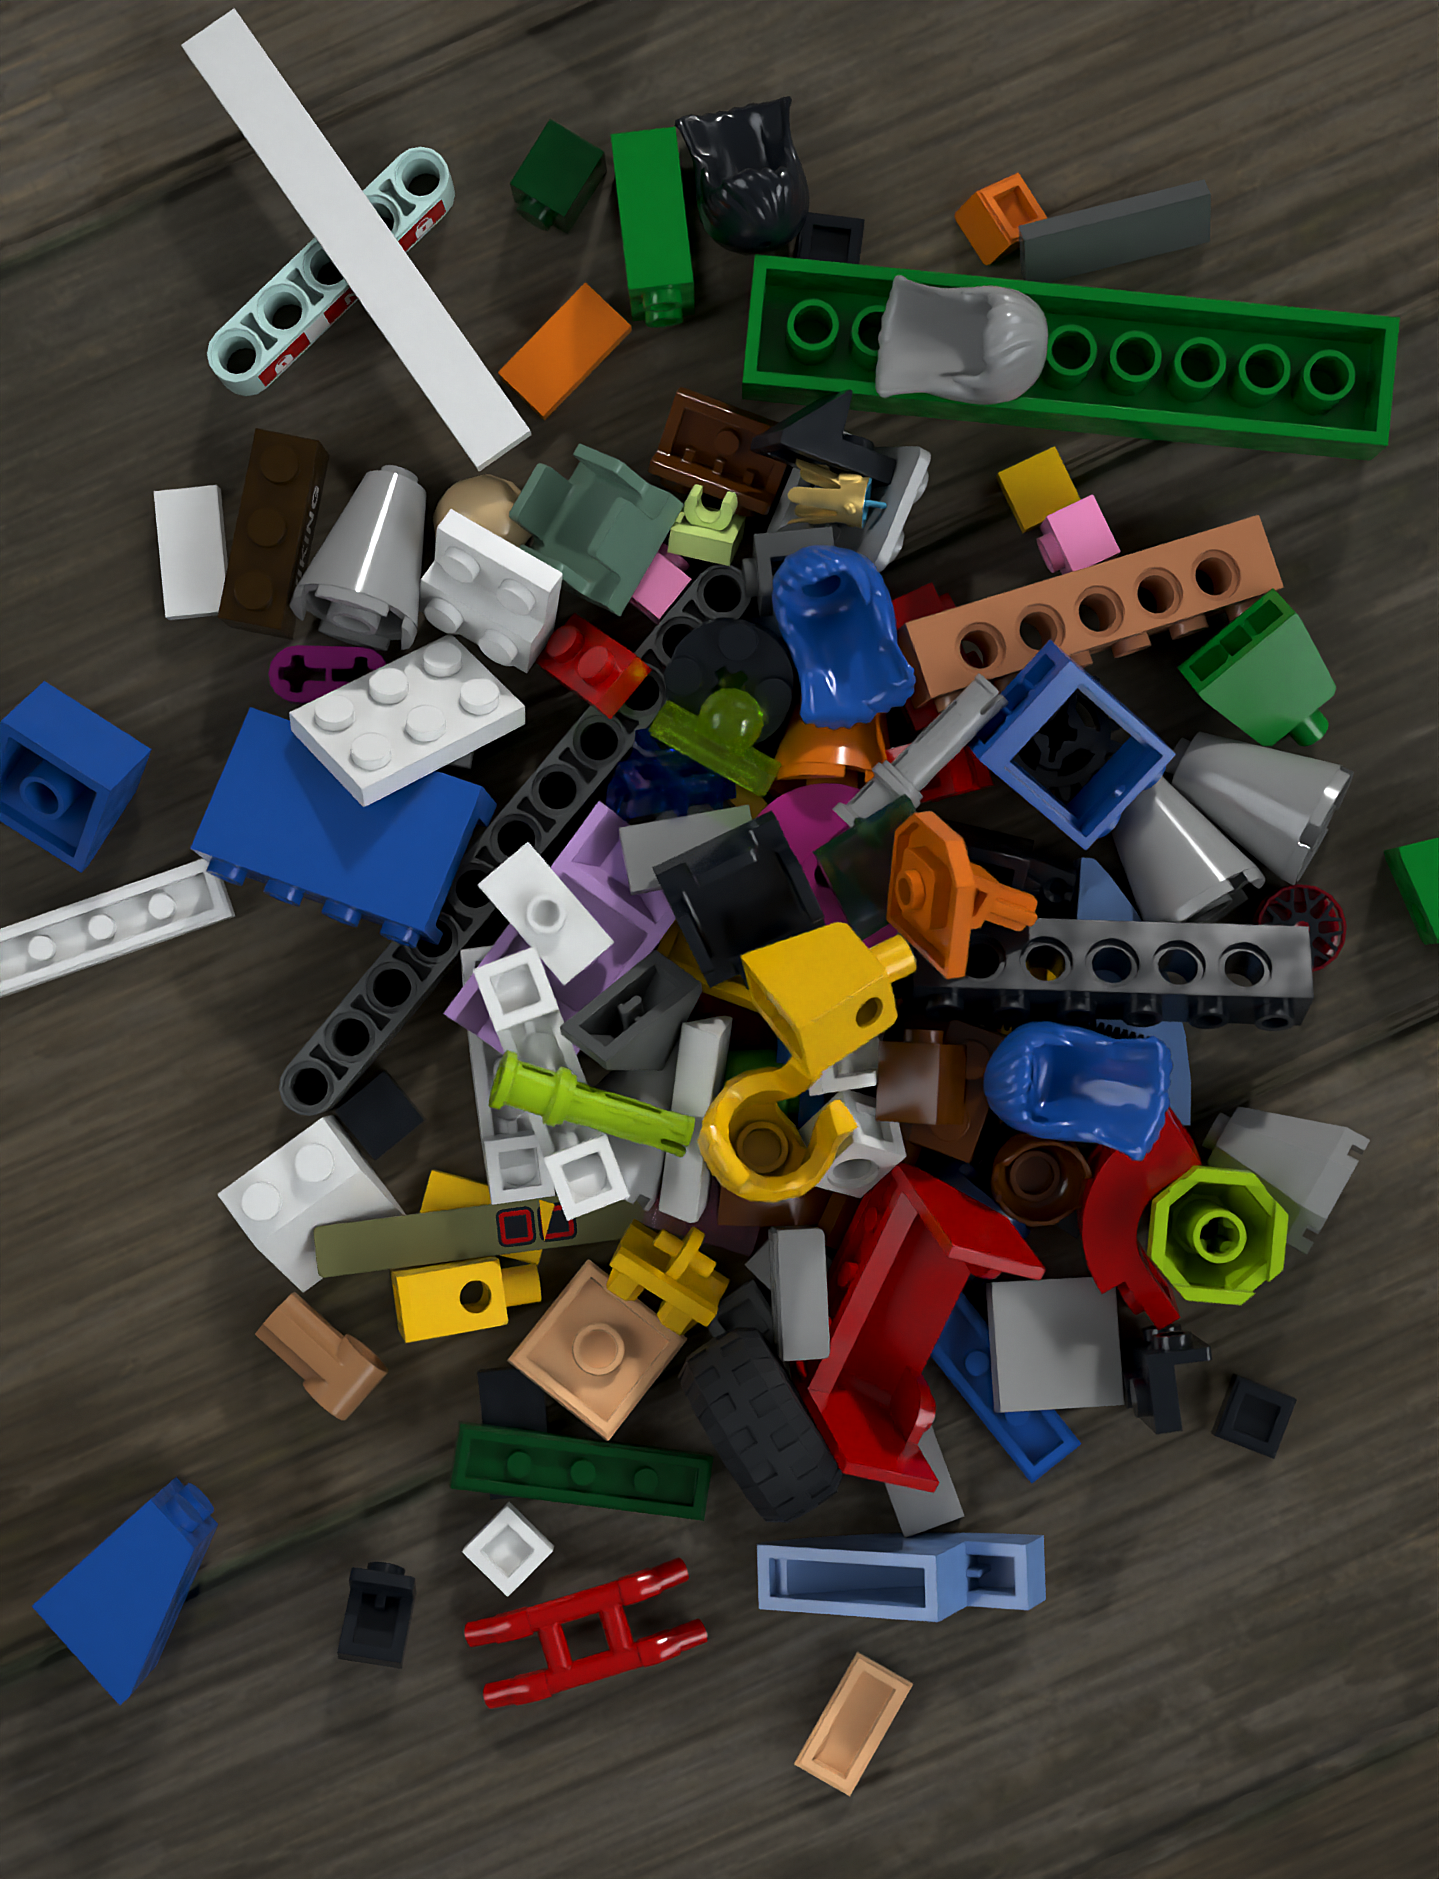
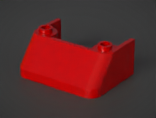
M902 1162L897 1164L864 1194L826 1274L830 1337L829 1357L825 1359L790 1361V1374L796 1389L843 1474L934 1493L939 1481L918 1447V1443L923 1433L929 1430L934 1421L936 1403L931 1395L930 1387L921 1373L969 1275L972 1273L974 1276L984 1279H994L1003 1271L1040 1281L1046 1269L1005 1215L922 1169Z

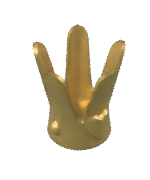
M796 459V465L801 469L800 476L802 479L822 488L794 487L789 490L788 498L792 502L799 504L794 510L795 515L805 518L792 519L787 525L799 522L810 524L840 522L849 527L864 529L869 507L880 509L887 507V504L884 502L870 500L872 489L871 477H862V475L844 472L837 474L801 459Z

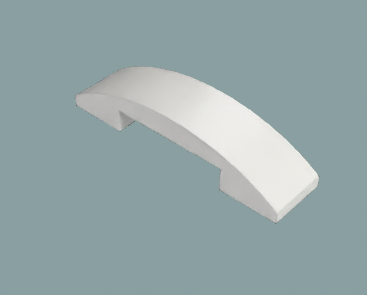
M493 945L460 950L463 986L473 974V969L479 966ZM467 1030L478 1122L491 1204L555 1196V1188L527 1111L504 1105L500 1110L489 1107L490 1092L503 1054Z
M536 947L528 948L473 969L504 1053L506 1050L518 1053L519 1061L554 1072L560 1067L570 1069L572 1074L577 1075V1082L587 1084L572 1043L561 1035L560 1026L564 1024ZM527 1112L567 1220L630 1197L606 1133L564 1121L562 1125L555 1124L553 1127L543 1124L542 1116Z

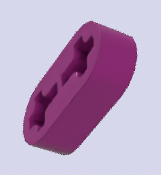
M296 645L286 647L276 654L270 663L268 674L270 685L276 694L291 704L303 706L350 683L336 681V672H356L359 667V661H367L371 671L387 665V662L374 650L363 647ZM297 659H304V664L309 670L326 672L325 681H306L303 685V692L295 693L293 684L283 680L284 671L294 670Z

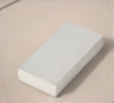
M217 485L154 491L165 617L169 620L217 616L228 567L221 489Z

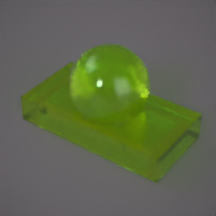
M735 688L721 689L711 694L702 704L699 716L668 700L649 729L651 736L760 797L761 795H766L782 763L752 747L761 735L764 725L763 712L752 696Z

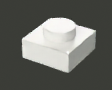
M508 1502L473 1537L462 1552L508 1597L552 1553L554 1545Z

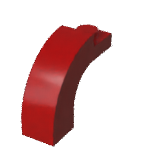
M1171 1106L1165 1112V1126L1160 1131V1138L1153 1144L1150 1153H1146L1142 1161L1132 1160L1126 1154L1097 1143L1094 1144L1086 1159L1092 1170L1093 1178L1089 1179L1086 1183L1082 1208L1076 1210L1078 1228L1087 1265L1101 1294L1117 1286L1131 1311L1136 1316L1145 1311L1158 1331L1181 1317L1173 1290L1137 1239L1138 1223L1144 1208L1157 1192L1181 1177L1194 1165L1200 1166L1202 1164L1192 1137Z

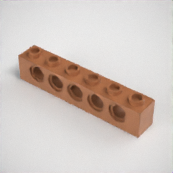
M1260 516L1249 517L905 623L897 630V640L901 652L908 664L914 668V675L916 676L914 694L910 697L914 710L935 704L938 714L942 713L974 680L978 673L994 685L999 691L998 694H1000L1040 651L1028 647L1023 642L1020 635L1021 623L1031 624L1038 630L1042 639L1041 649L1049 640H1052L1082 668H1086L1093 664L1091 654L1111 648L1114 658H1119L1151 646L1149 639L1151 635L1169 630L1172 640L1180 639L1207 629L1209 625L1206 618L1225 612L1229 622L1234 621L1272 588L1276 592L1284 588ZM1196 569L1205 572L1211 578L1214 586L1213 595L1205 593L1198 586L1195 577ZM1138 587L1145 588L1153 594L1157 603L1156 613H1151L1142 607L1138 600ZM1080 605H1086L1096 612L1100 622L1098 632L1088 629L1082 623L1079 617ZM961 641L972 642L981 650L983 655L982 669L973 668L963 660L960 653Z

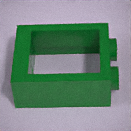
M676 127L610 134L632 322L645 320V325L651 328L678 325L683 322V316L695 314L694 281Z

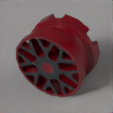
M1297 884L1273 890L1258 901L1249 918V925L1309 926L1312 972L1321 970L1334 961L1345 944L1347 924L1343 910L1331 894L1316 886ZM1333 906H1334V907L1336 908V910L1338 911L1339 917H1336V913H1335V910L1333 909ZM1338 922H1341V931H1339ZM1338 935H1341V936H1340V943H1339L1338 946L1336 947L1337 941H1338Z

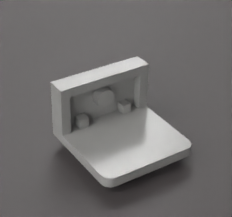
M846 431L843 432V434L852 435ZM919 446L874 448L875 452L896 459L891 485L871 489L870 500L884 502L887 504V507L885 509L869 507L864 529L849 527L840 522L813 524L816 528L832 526L834 546L850 549L866 556L876 565L878 572L884 570L898 555L904 541L902 529L910 509L922 496L928 483L929 474L927 468L931 460V454ZM793 467L766 533L777 532L792 519L805 518L795 515L794 510L799 504L792 502L788 498L790 489L794 487H822L803 480L800 476V469Z

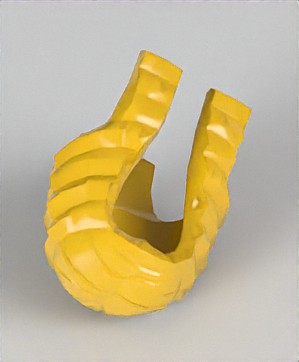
M792 1055L782 1068L764 1067L744 1071L725 1082V1087L706 1111L697 1139L700 1153L709 1171L723 1187L749 1201L775 1203L788 1198H799L821 1181L834 1162L837 1148L858 1128L852 1114L840 1099L831 1102L818 1116L810 1143L806 1148L796 1125L780 1109L777 1102L800 1095L818 1081L823 1075L822 1072L810 1078Z

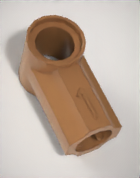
M296 1292L291 1293L255 1333L260 1340L304 1379L303 1386L311 1397L326 1411L340 1420H346L388 1374L385 1364L366 1345L349 1334L343 1336Z

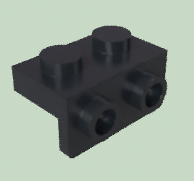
M1171 1323L1159 1331L1155 1325L1143 1327V1337L1126 1339L1130 1369L1122 1370L1125 1406L1127 1409L1133 1408L1136 1418H1140L1155 1434L1183 1431L1174 1365L1212 1360L1211 1346L1192 1334L1191 1331H1181V1324Z

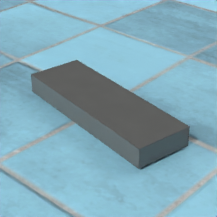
M1203 179L1018 226L1021 274L1024 281L1048 283L1210 242L1211 193Z

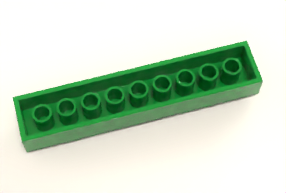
M755 254L742 380V399L807 406L824 396L850 389L852 390V399L849 410L1371 461L1388 446L1400 317ZM902 275L910 281L937 288L999 286L1017 290L1030 297L1043 311L1048 328L1047 356L1039 378L1026 392L1016 399L991 405L958 402L923 392L891 395L886 399L880 397L875 389V371L878 362V351L880 349L878 336L882 329L881 318L885 312L895 276Z

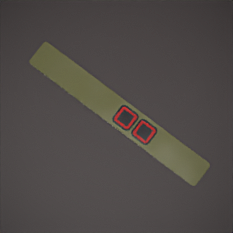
M660 1194L649 1211L643 1210L637 1200L634 1204H631L622 1199L570 1220L566 1219L558 1196L494 1205L489 1204L316 1227L313 1235L318 1274L320 1277L326 1278L618 1240L622 1238L633 1219L641 1222L656 1233H659L662 1228L670 1233L683 1231L686 1228V1221L659 1211ZM539 1200L554 1203L545 1241Z

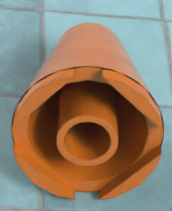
M800 685L768 775V792L776 799L796 788L819 783H836L862 789L874 777L872 768L878 762L882 764L887 760L885 750L891 749L886 713H877L870 723H855L849 729L839 727L836 730H831L827 727L816 728L813 723L805 724L799 714L802 704Z

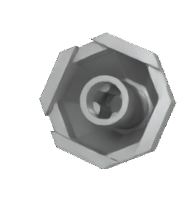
M1238 1106L1231 1118L1221 1112L1219 1113L1202 1146L1212 1151L1207 1161L1210 1167L1249 1170L1256 1175L1266 1187L1267 1192L1289 1215L1286 1244L1307 1255L1314 1242L1303 1237L1306 1228L1319 1234L1359 1160L1347 1155L1349 1150L1351 1149L1362 1155L1370 1140L1347 1127Z

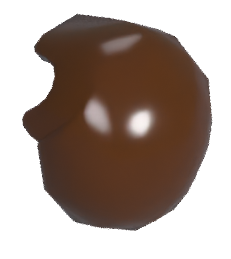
M1020 1132L1010 1137L996 1154L990 1176V1188L994 1200L1007 1217L1029 1227L1055 1225L1074 1212V1210L1082 1208L1087 1181L1093 1178V1174L1089 1164L1074 1142L1043 1139Z

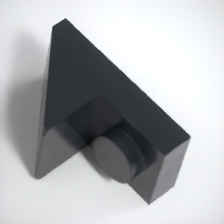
M850 389L824 396L752 438L750 451L797 469L800 468L796 465V459H801L837 474L844 472L862 475V477H871L872 489L891 485L896 459L875 452V444L872 441L860 436L843 434L852 399V390Z

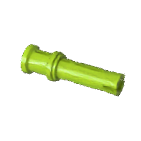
M509 1050L505 1051L500 1061L489 1097V1107L500 1110L504 1105L540 1115L542 1116L543 1124L553 1127L555 1124L562 1125L564 1121L577 1125L580 1124L609 1135L660 1149L681 1158L686 1153V1147L684 1146L689 1147L695 1125V1117L664 1110L645 1102L577 1082V1075L572 1074L570 1069L560 1067L556 1072L519 1061L518 1053Z

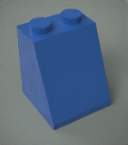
M177 1477L153 1496L32 1605L33 1609L119 1705L132 1695L156 1667L218 1526V1523L211 1517L214 1508L205 1494L191 1483L184 1486Z

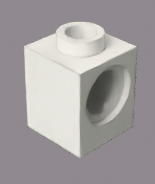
M844 1090L839 1091L798 1132L807 1148L820 1113L834 1100L840 1099L852 1114L858 1128L837 1148L834 1162L816 1187L861 1198L906 1157L899 1122L875 1121L876 1098Z

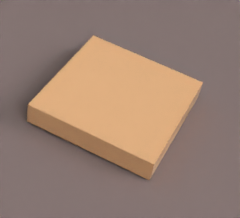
M588 1259L507 1361L604 1440L609 1441L687 1341V1338L684 1335L679 1336L662 1325L656 1313L638 1298L635 1301H624L607 1290L606 1283L609 1275Z

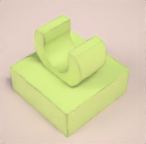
M695 484L670 529L667 553L730 566L743 538L746 516L735 514L738 504L737 496L734 492L727 491L720 509L703 506L701 501L703 486Z

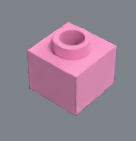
M1093 494L1046 516L1040 525L1043 536L1037 538V545L1045 564L1052 573L1060 570L1062 575L1115 559L1121 552Z
M662 543L629 600L633 606L657 625L692 585V579L685 574L690 567L689 563L680 555L667 553L668 545Z

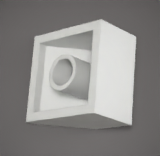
M334 1115L319 1119L217 1194L254 1246L303 1293L323 1279L319 1276L317 1270L313 1235L316 1227L406 1215Z

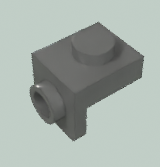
M799 522L785 525L777 532L754 534L752 558L742 559V576L745 597H757L760 617L773 616L772 581L786 556L811 545L834 546L832 526L816 528L813 524Z

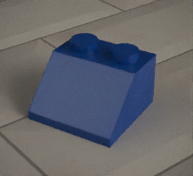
M43 681L0 722V821L82 873L89 866L136 793L152 749L81 705L75 699L70 698Z

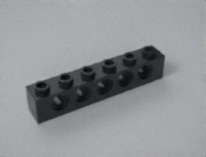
M1037 918L1033 926H1026L1022 931L1018 932L984 920L981 928L971 929L966 964V967L979 966L986 969L991 976L984 979H976L966 973L965 977L946 979L909 943L917 966L916 971L909 974V1014H925L929 1019L936 1021H952L967 1015L991 1016L993 1020L1002 1023H1018L1033 1017L1057 1018L1059 1022L1068 1025H1084L1098 1019L1123 1020L1125 1024L1133 1027H1150L1164 1021L1189 1022L1191 1026L1199 1029H1216L1230 1023L1255 1024L1261 1030L1282 1031L1294 1025L1301 1026L1314 999L1309 926ZM1044 968L1051 971L1056 976V979L1051 981L1039 980L1033 977L1028 970ZM1109 970L1116 973L1122 981L1117 983L1105 982L1094 972ZM1160 973H1177L1187 981V984H1172L1166 981ZM1226 975H1242L1253 986H1238L1231 982Z

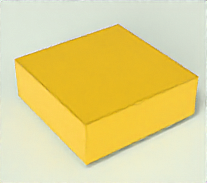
M1055 446L996 475V479L1022 533L1040 526L1046 516L1081 500Z

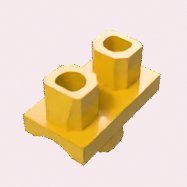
M633 1219L625 1230L609 1264L613 1268L606 1287L607 1290L624 1301H635L644 1288L660 1297L663 1301L656 1314L662 1325L681 1336L698 1322L708 1327L717 1315L719 1302L730 1280L714 1270L716 1266L715 1261L698 1251L705 1237L704 1232L693 1226L681 1240L663 1228L659 1233H656L641 1222Z

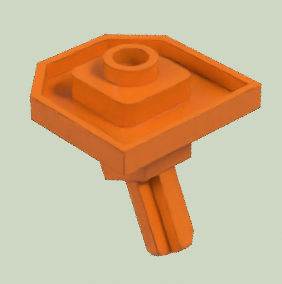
M932 811L913 813L895 830L886 920L946 979L965 977L971 929L981 928L984 920L1018 932L1022 931L1026 926H1033L1038 918L1035 913L1038 903L1035 897L1029 893L999 883L981 866L969 862L964 840Z

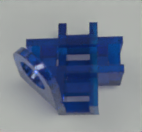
M679 723L635 730L632 754L627 761L617 763L615 776L607 786L606 806L627 823H629L632 817L673 810L677 817L688 816V807L709 804L714 811L723 809L724 800L737 798L736 773L719 750H713L709 747L700 748ZM667 741L666 750H661L656 743Z

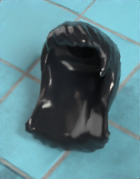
M790 96L768 102L749 103L744 107H733L729 111H718L714 114L706 113L702 116L690 114L675 120L674 126L680 131L693 161L696 201L700 222L704 225L707 234L717 244L731 252L750 256L778 250L791 242L806 222L809 211V189L791 136L789 118L792 99Z

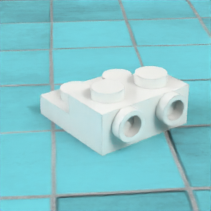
M450 509L437 527L434 562L420 581L419 611L424 613L427 620L439 630L448 634L451 633L452 635H462L479 645L481 651L494 662L503 666H515L527 673L554 633L563 573Z

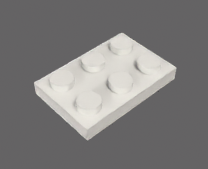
M451 633L289 712L291 731L363 807L525 725V705Z

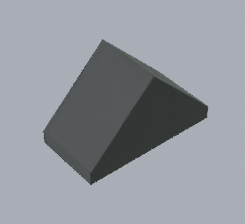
M655 949L560 1026L561 1035L607 1070L662 1071L681 1034L682 1023L687 1022L702 993L701 982Z

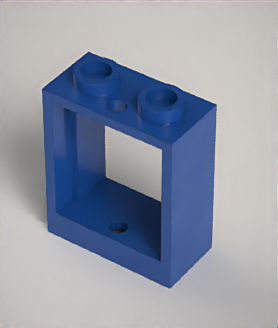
M1049 640L1000 693L1007 699L1009 704L1002 708L967 743L971 751L984 765L1085 850L1097 838L1107 835L1115 828L1120 820L1121 813L1142 790L1151 788L1160 780L1165 772L1166 765L1176 755L1151 728L1052 640ZM1078 688L1125 729L1131 737L1076 796L1065 805L1012 758Z

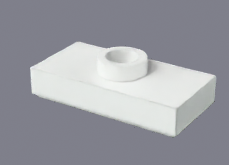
M529 842L478 884L481 890L530 947H536L539 957L563 985H566L615 943Z

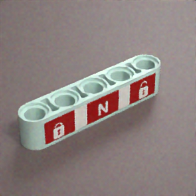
M425 147L410 148L400 154L363 190V193L380 217L389 218L394 222L391 232L406 253L447 214L453 205L455 197L452 178L446 162L440 154ZM428 173L440 179L437 188L429 195L417 196L408 191L412 179L420 174ZM313 238L221 327L209 342L207 351L209 365L225 387L233 393L250 396L266 389L358 300L344 278L332 285L321 284L317 281L320 269L323 265L331 262L316 238ZM293 304L302 308L301 318L293 327L282 330L272 326L273 316L282 306ZM243 348L256 351L255 363L251 369L240 374L228 372L227 363L232 353Z

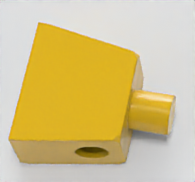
M841 922L829 924L753 950L741 956L753 1005L810 1078L820 1074L894 1024L897 1018V1011L891 983L915 972L917 969L914 955L901 935H896L868 949L849 925Z
M487 1256L390 1269L398 1329L406 1343L508 1324L506 1307L541 1302L540 1280L535 1263L501 1269L497 1257ZM481 1281L483 1286L481 1299L476 1303L461 1304L460 1293L462 1288L468 1283Z

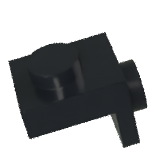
M370 1562L367 1565V1569L351 1568L349 1577L350 1593L337 1651L338 1659L402 1669L417 1594L415 1578L405 1575L406 1570L404 1568L386 1562Z

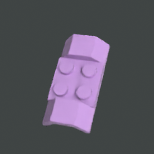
M600 801L550 867L615 942L566 985L561 983L540 958L564 1023L648 956L676 919L663 890L637 895L630 894L619 837V828L630 825ZM509 923L478 967L531 947L512 924ZM473 973L443 1014L477 1035L504 1055L499 1037ZM572 1043L575 1053L577 1055L580 1049Z

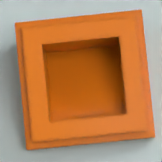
M1019 172L976 191L956 211L954 216L973 249L986 266L999 261L1020 247L1018 226L1047 219V216Z

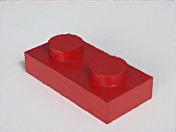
M576 613L570 617L564 626L558 628L551 635L546 647L535 661L552 678L610 720L652 671L636 654Z

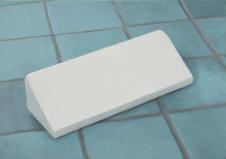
M726 1015L682 1023L671 1111L695 1117V1125L689 1147L684 1146L686 1147V1153L682 1158L667 1152L665 1154L659 1211L688 1223L697 1222L709 1203L712 1174L700 1153L697 1139L708 1107L724 1087L733 1019Z

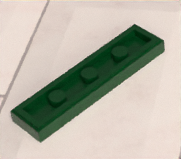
M459 1421L449 1486L450 1489L704 1521L713 1456L707 1453Z

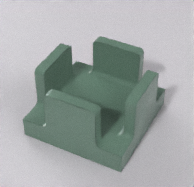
M579 443L573 456L580 462L571 478L567 480L552 467L543 463L537 464L510 510L509 517L534 537V542L530 548L523 544L519 548L563 573L561 589L621 616L684 504L671 493L647 483L620 460Z

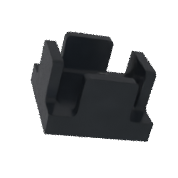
M772 810L652 868L709 988L740 975L747 990H749L741 960L742 955L826 926L823 920L825 916L803 868L790 848Z

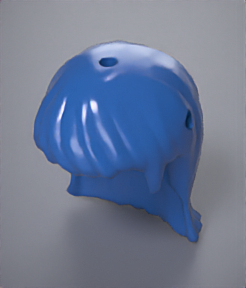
M811 545L786 556L772 581V604L780 633L799 675L802 697L799 714L805 724L813 723L816 728L827 727L831 730H836L839 727L849 729L855 723H870L877 713H888L892 707L904 706L907 699L914 694L916 676L914 675V668L908 664L898 646L894 607L890 593L882 575L877 571L876 565L866 556L853 550L826 545Z
M1048 1021L1030 1022L1017 1027L1009 1033L994 1051L985 1069L984 1094L992 1111L1005 1124L1017 1131L1043 1139L1097 1143L1118 1150L1132 1160L1142 1161L1146 1153H1150L1153 1144L1160 1138V1131L1165 1126V1112L1170 1107L1168 1088L1171 1080L1169 1076L1174 1064L1171 1060L1170 1049L1166 1047L1162 1040L1155 1036L1140 1039H1114L1073 1025Z

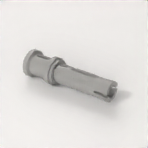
M978 673L964 691L891 764L887 760L882 764L878 762L872 768L874 777L847 804L839 802L833 810L875 851L881 845L879 836L906 809L914 811L921 804L919 801L923 798V795L920 791L1009 702L1003 695L998 694L999 691L985 677Z

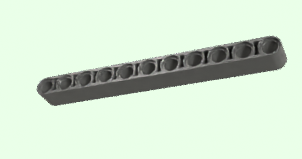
M722 564L707 568L698 576L635 651L634 654L652 669L645 679L653 682L659 689V698L655 705L650 709L637 711L629 708L624 703L611 720L590 705L463 856L437 921L446 923L451 929L453 937L449 950L442 956L431 957L421 948L420 939L416 948L407 947L392 941L305 1044L280 1077V1095L282 1101L290 1110L299 1115L312 1116L330 1111L338 1105L461 959L460 950L469 949L500 911L491 900L482 907L470 908L462 900L460 892L464 879L470 874L480 872L489 875L509 858L503 852L501 846L505 830L516 824H525L531 827L535 835V845L533 848L544 860L611 780L612 775L669 708L666 698L664 672L671 658L664 652L666 639L674 632H690L702 623L712 619L728 617L734 618V620H744L750 611L751 597H745L741 570L732 565L726 566ZM720 582L735 586L741 596L738 606L732 611L725 613L712 610L704 599L707 590ZM598 727L612 730L618 738L614 754L603 760L589 758L585 755L582 748L583 739L586 734ZM555 776L569 777L575 782L577 788L575 799L568 807L563 809H551L544 804L542 799V789L545 783ZM398 969L409 978L411 992L404 1003L398 1006H391L382 999L379 985L386 973ZM353 1018L363 1022L368 1028L370 1035L366 1049L359 1055H351L345 1052L340 1046L338 1039L341 1026ZM307 1068H315L321 1071L327 1079V1094L318 1104L305 1101L298 1091V1079Z

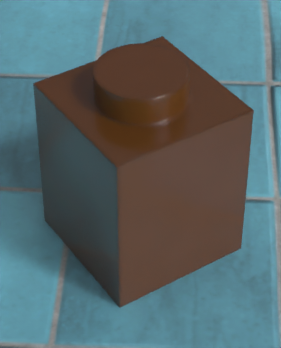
M904 1029L903 1042L879 1041L875 1121L934 1125L963 1124L967 1045L943 1044V1031Z

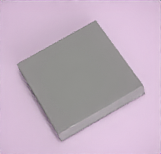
M1092 1277L986 1283L994 1412L1004 1413L1124 1405L1116 1287L1101 1294Z

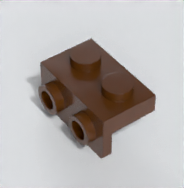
M680 386L676 391L658 450L651 458L647 471L661 477L660 483L677 493L689 495L695 484L702 485L703 493L721 499L720 505L727 491L734 492L738 501L735 514L754 517L756 512L768 515L777 498L788 465L750 451L752 438L779 422Z

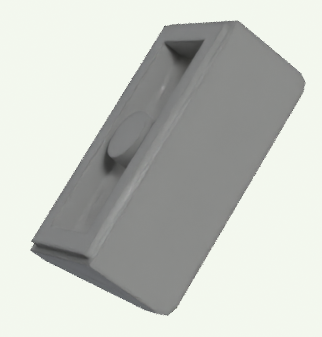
M771 1226V1229H768L774 1352L782 1361L825 1359L830 1354L825 1234L822 1229L817 1227Z

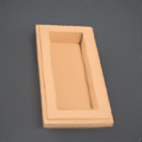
M857 1651L796 1758L794 1765L850 1796L913 1683Z

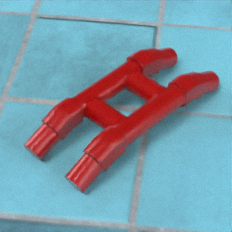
M678 1557L652 1568L647 1567L635 1573L619 1577L618 1580L531 1607L525 1606L516 1610L499 1613L494 1617L467 1622L464 1634L468 1645L472 1648L491 1643L500 1644L514 1641L537 1632L548 1669L542 1668L533 1672L516 1675L514 1678L485 1684L483 1697L487 1707L493 1709L513 1704L518 1706L543 1700L568 1689L644 1666L646 1668L681 1655V1652L706 1643L708 1640L707 1632L699 1618L672 1629H664L652 1635L639 1638L634 1642L623 1605L627 1606L661 1594L666 1589L688 1581V1570L682 1558ZM599 1613L610 1650L573 1661L562 1624Z

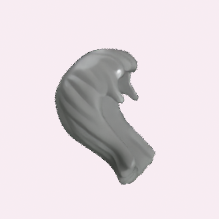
M902 275L895 276L885 312L881 318L882 329L878 336L880 349L878 351V362L875 371V389L879 396L885 399L891 395L916 392L980 405H991L1016 399L1036 382L1044 367L1048 346V328L1045 315L1036 302L1014 289L999 286L937 288L910 281Z

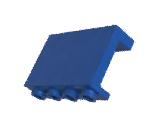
M250 707L190 849L209 862L206 870L207 873L231 884L242 886L245 878L248 877L266 884L263 892L284 903L299 907L304 897L323 904L321 913L340 923L357 927L362 918L382 925L379 934L401 945L416 948L419 939L439 945L443 932L436 927V922L476 824L488 828L497 803L482 786L434 771L363 807L291 731L290 720Z

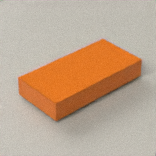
M585 282L501 368L498 376L545 421L632 331L631 325Z

